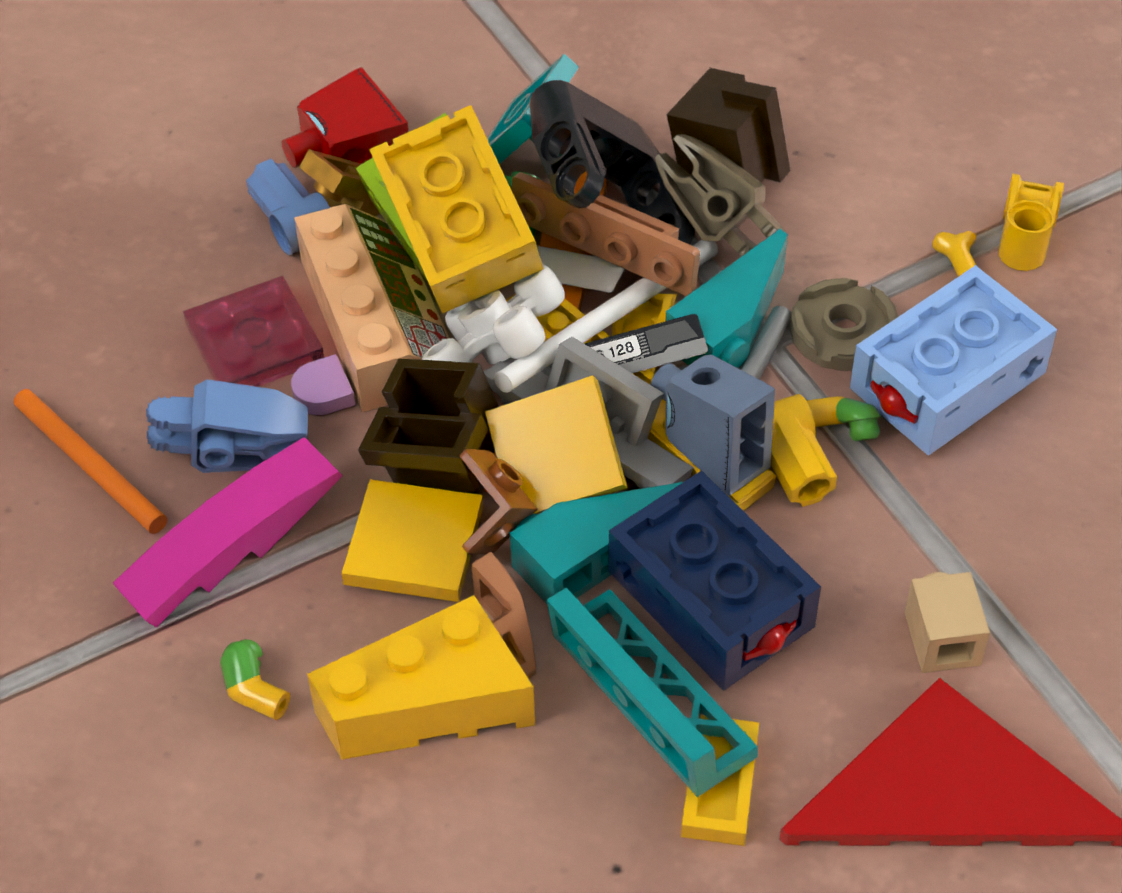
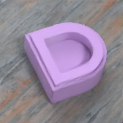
M336 354L309 362L301 366L294 373L291 380L293 398L308 407V414L326 415L355 406L353 390Z

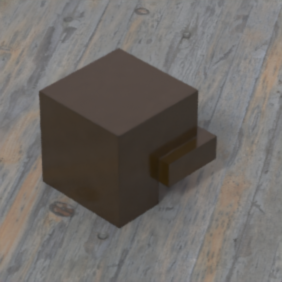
M709 68L666 114L676 161L690 175H692L694 170L693 162L674 141L673 138L676 135L685 134L714 147L761 183L764 179L781 183L791 171L777 89L775 87L747 82L743 74Z
M398 359L382 390L389 408L379 407L358 449L365 465L384 466L393 483L476 493L481 483L461 459L460 454L466 448L487 450L494 454L495 449L485 411L499 407L480 363Z

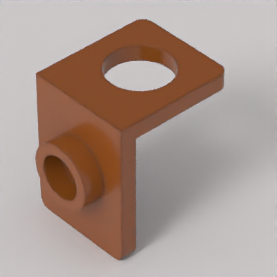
M466 448L460 454L461 459L500 508L462 547L467 554L494 553L510 537V532L515 530L523 519L532 515L537 510V507L521 489L520 486L523 484V480L509 463L502 459H497L490 451ZM504 525L497 533L489 537L497 528Z

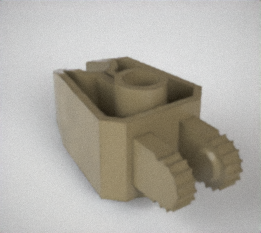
M685 134L676 135L673 138L693 162L694 170L692 175L667 153L658 154L655 157L665 187L703 241H720L725 239L742 257L757 246L739 229L748 218L760 228L767 238L779 229L786 232L762 206L765 202V185L714 147Z

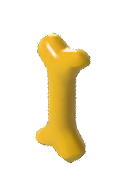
M965 231L954 235L948 232H939L935 235L932 243L933 249L949 258L958 277L976 265L970 253V248L976 242L977 235L975 233Z

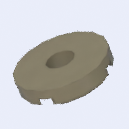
M848 278L827 279L807 287L799 295V301L793 305L789 328L793 344L805 358L821 367L839 371H852L856 345L898 317L894 303L887 295L872 285L871 290L858 286V280ZM845 318L855 322L856 326L841 328L834 325L831 321Z

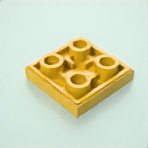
M593 375L485 411L496 457L509 463L523 480V484L520 486L521 489L537 507L533 514H540L559 502L612 494L628 488L598 380Z
M370 479L342 569L343 585L459 602L471 554H467L462 545L478 530L483 511V495Z

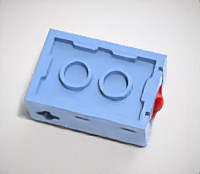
M975 265L857 344L850 389L866 403L874 405L882 417L929 456L1046 373L1057 329Z

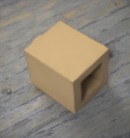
M936 572L928 574L923 578L911 579L904 613L921 672L927 673L981 666L990 631L972 573L948 574Z

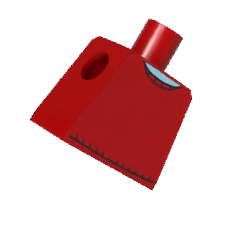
M359 67L300 101L297 109L301 132L282 140V148L293 168L301 165L308 150L363 164L373 158L369 149L388 142L390 146L394 144L392 139L408 133V122L366 71Z

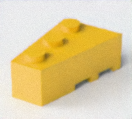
M474 595L307 674L315 714L342 760L420 746L419 740L454 733L458 734V739L478 736L477 729L515 723L516 729L535 726L534 687Z

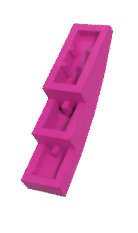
M303 437L258 464L204 502L153 544L113 584L142 618L157 628L198 586H201L210 593L250 551L262 558L343 475Z

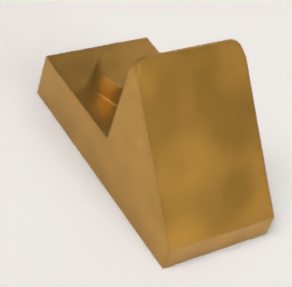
M308 150L299 168L316 180L313 187L321 193L330 208L347 204L373 216L380 214L369 198L356 170L361 165L360 163Z

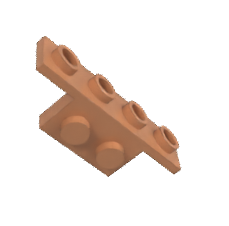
M519 172L512 178L513 195L529 227L685 296L696 290L700 251L698 248L678 240L679 228L600 194L592 204L586 208L578 209L558 199L551 184L523 172Z

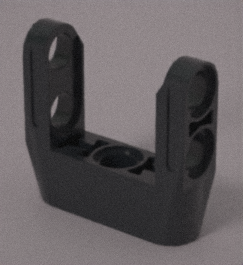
M551 80L536 88L529 102L532 139L557 198L578 209L586 208L599 196L605 178L621 187L630 208L665 223L675 219V227L679 228L678 240L690 245L694 238L695 229L665 187L655 157L660 152L643 128L634 120L566 81ZM587 171V178L583 187L578 193L574 194L578 178ZM659 183L660 188L656 199L647 205L646 200L649 192Z

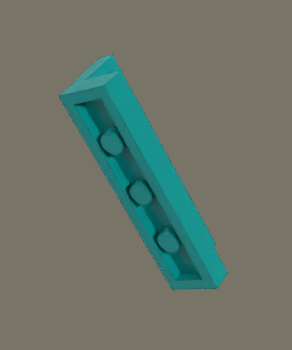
M567 587L547 599L552 632L556 640L697 797L758 757V746L611 589L584 605ZM609 613L620 625L618 639L613 638L597 620ZM628 635H630L633 640H628ZM630 656L650 657L656 663L654 678L649 677ZM664 673L668 676L669 679H663ZM666 695L687 697L693 703L691 718H686ZM701 713L708 718V720L700 719ZM703 735L724 737L733 749L716 760L715 748Z

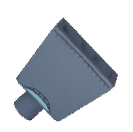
M704 355L682 370L671 363L665 364L655 373L651 386L664 393L662 399L666 401V435L669 441L695 466L702 470L723 492L729 496L770 468L775 389L713 355Z

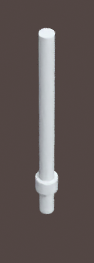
M700 240L693 245L700 251L699 266L718 253L715 241ZM643 277L543 342L530 355L517 359L498 371L494 376L497 387L502 392H510L554 362L561 342L570 337H574L582 343L586 342L667 287Z

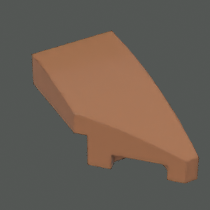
M489 552L472 563L474 596L494 618L491 621L529 679L536 674V663L523 599L515 582L492 552Z

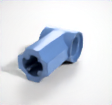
M272 159L256 165L254 172L246 180L248 193L269 218L272 232L281 249L289 256L298 252L299 244L294 217L330 208L324 197L319 192L309 194L285 163H276Z

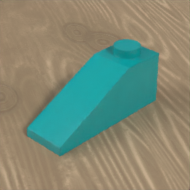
M779 229L666 311V321L690 314L698 315L708 351L705 354L683 359L684 363L689 366L704 355H713L736 368H739L744 363L784 272L788 239L786 232Z
M683 482L559 502L540 514H532L518 524L515 530L510 532L512 568L546 604L548 598L566 587L578 598L611 576L608 572L609 530Z

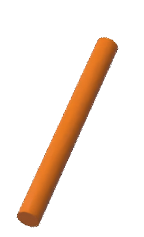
M23 389L17 393L13 401L14 405L149 533L156 534L165 527L167 517L30 389Z

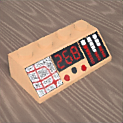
M347 204L294 217L301 262L361 411L363 413L386 406L388 404L382 394V390L397 360H422L427 350L436 343L449 338L421 273L383 219Z

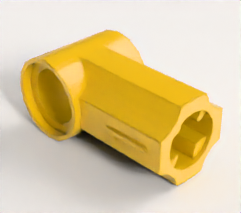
M796 394L774 401L770 465L777 475L789 501L800 503L804 507L821 502L825 495L836 488L837 476L816 439V429L811 409L805 398L801 394Z

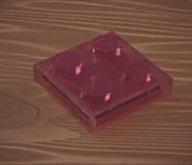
M283 275L183 311L186 326L215 381L258 387L293 374L301 366L309 362L325 358L323 346Z

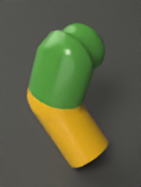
M842 396L806 400L811 409L815 427L849 423V434L854 441L875 439L880 434L877 419L881 418L874 405Z
M243 639L231 642L225 648L220 660L228 696L239 704L276 721L279 720L288 708L290 693L261 680L259 671L261 661L257 658L261 657L263 652L255 641Z

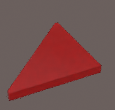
M939 677L781 828L779 840L786 846H799L800 841H839L838 846H890L891 841H930L929 846H981L983 841H1021V846H1073L1074 841H1110L1112 846H1122V819Z

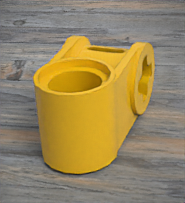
M1012 173L1002 218L1005 221L998 249L1000 259L1008 267L1021 271H1030L1037 269L1045 261L1052 230L1055 228L1064 189L1063 182L1056 181L1053 186L1021 180L1020 174Z

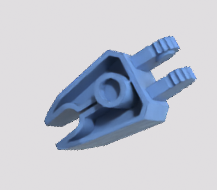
M207 379L194 386V397H158L156 400L152 399V402L148 403V408H146L147 422L151 423L147 430L148 444L151 445V449L154 448L156 451H162V453L169 451V453L191 454V466L203 473L249 471L303 437L307 438L308 407L274 389Z

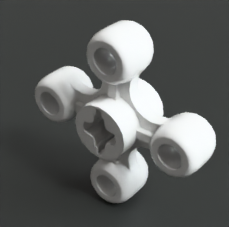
M543 265V270L515 282L514 290L516 295L509 301H506L499 290H495L448 311L445 322L455 339L448 338L436 343L426 351L422 360L472 363V360L482 353L489 364H497L510 357L520 359L530 355L545 341L544 329L536 316L545 315L562 303L565 298L562 284L549 267Z

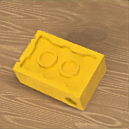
M472 105L453 112L455 117L450 119L449 115H446L392 139L394 144L390 146L388 142L369 149L442 314L544 269L535 239Z

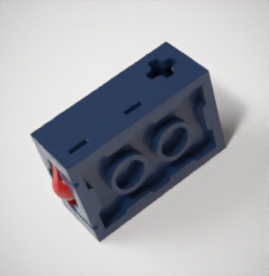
M702 470L609 530L608 572L723 691L812 630L816 625L821 586Z

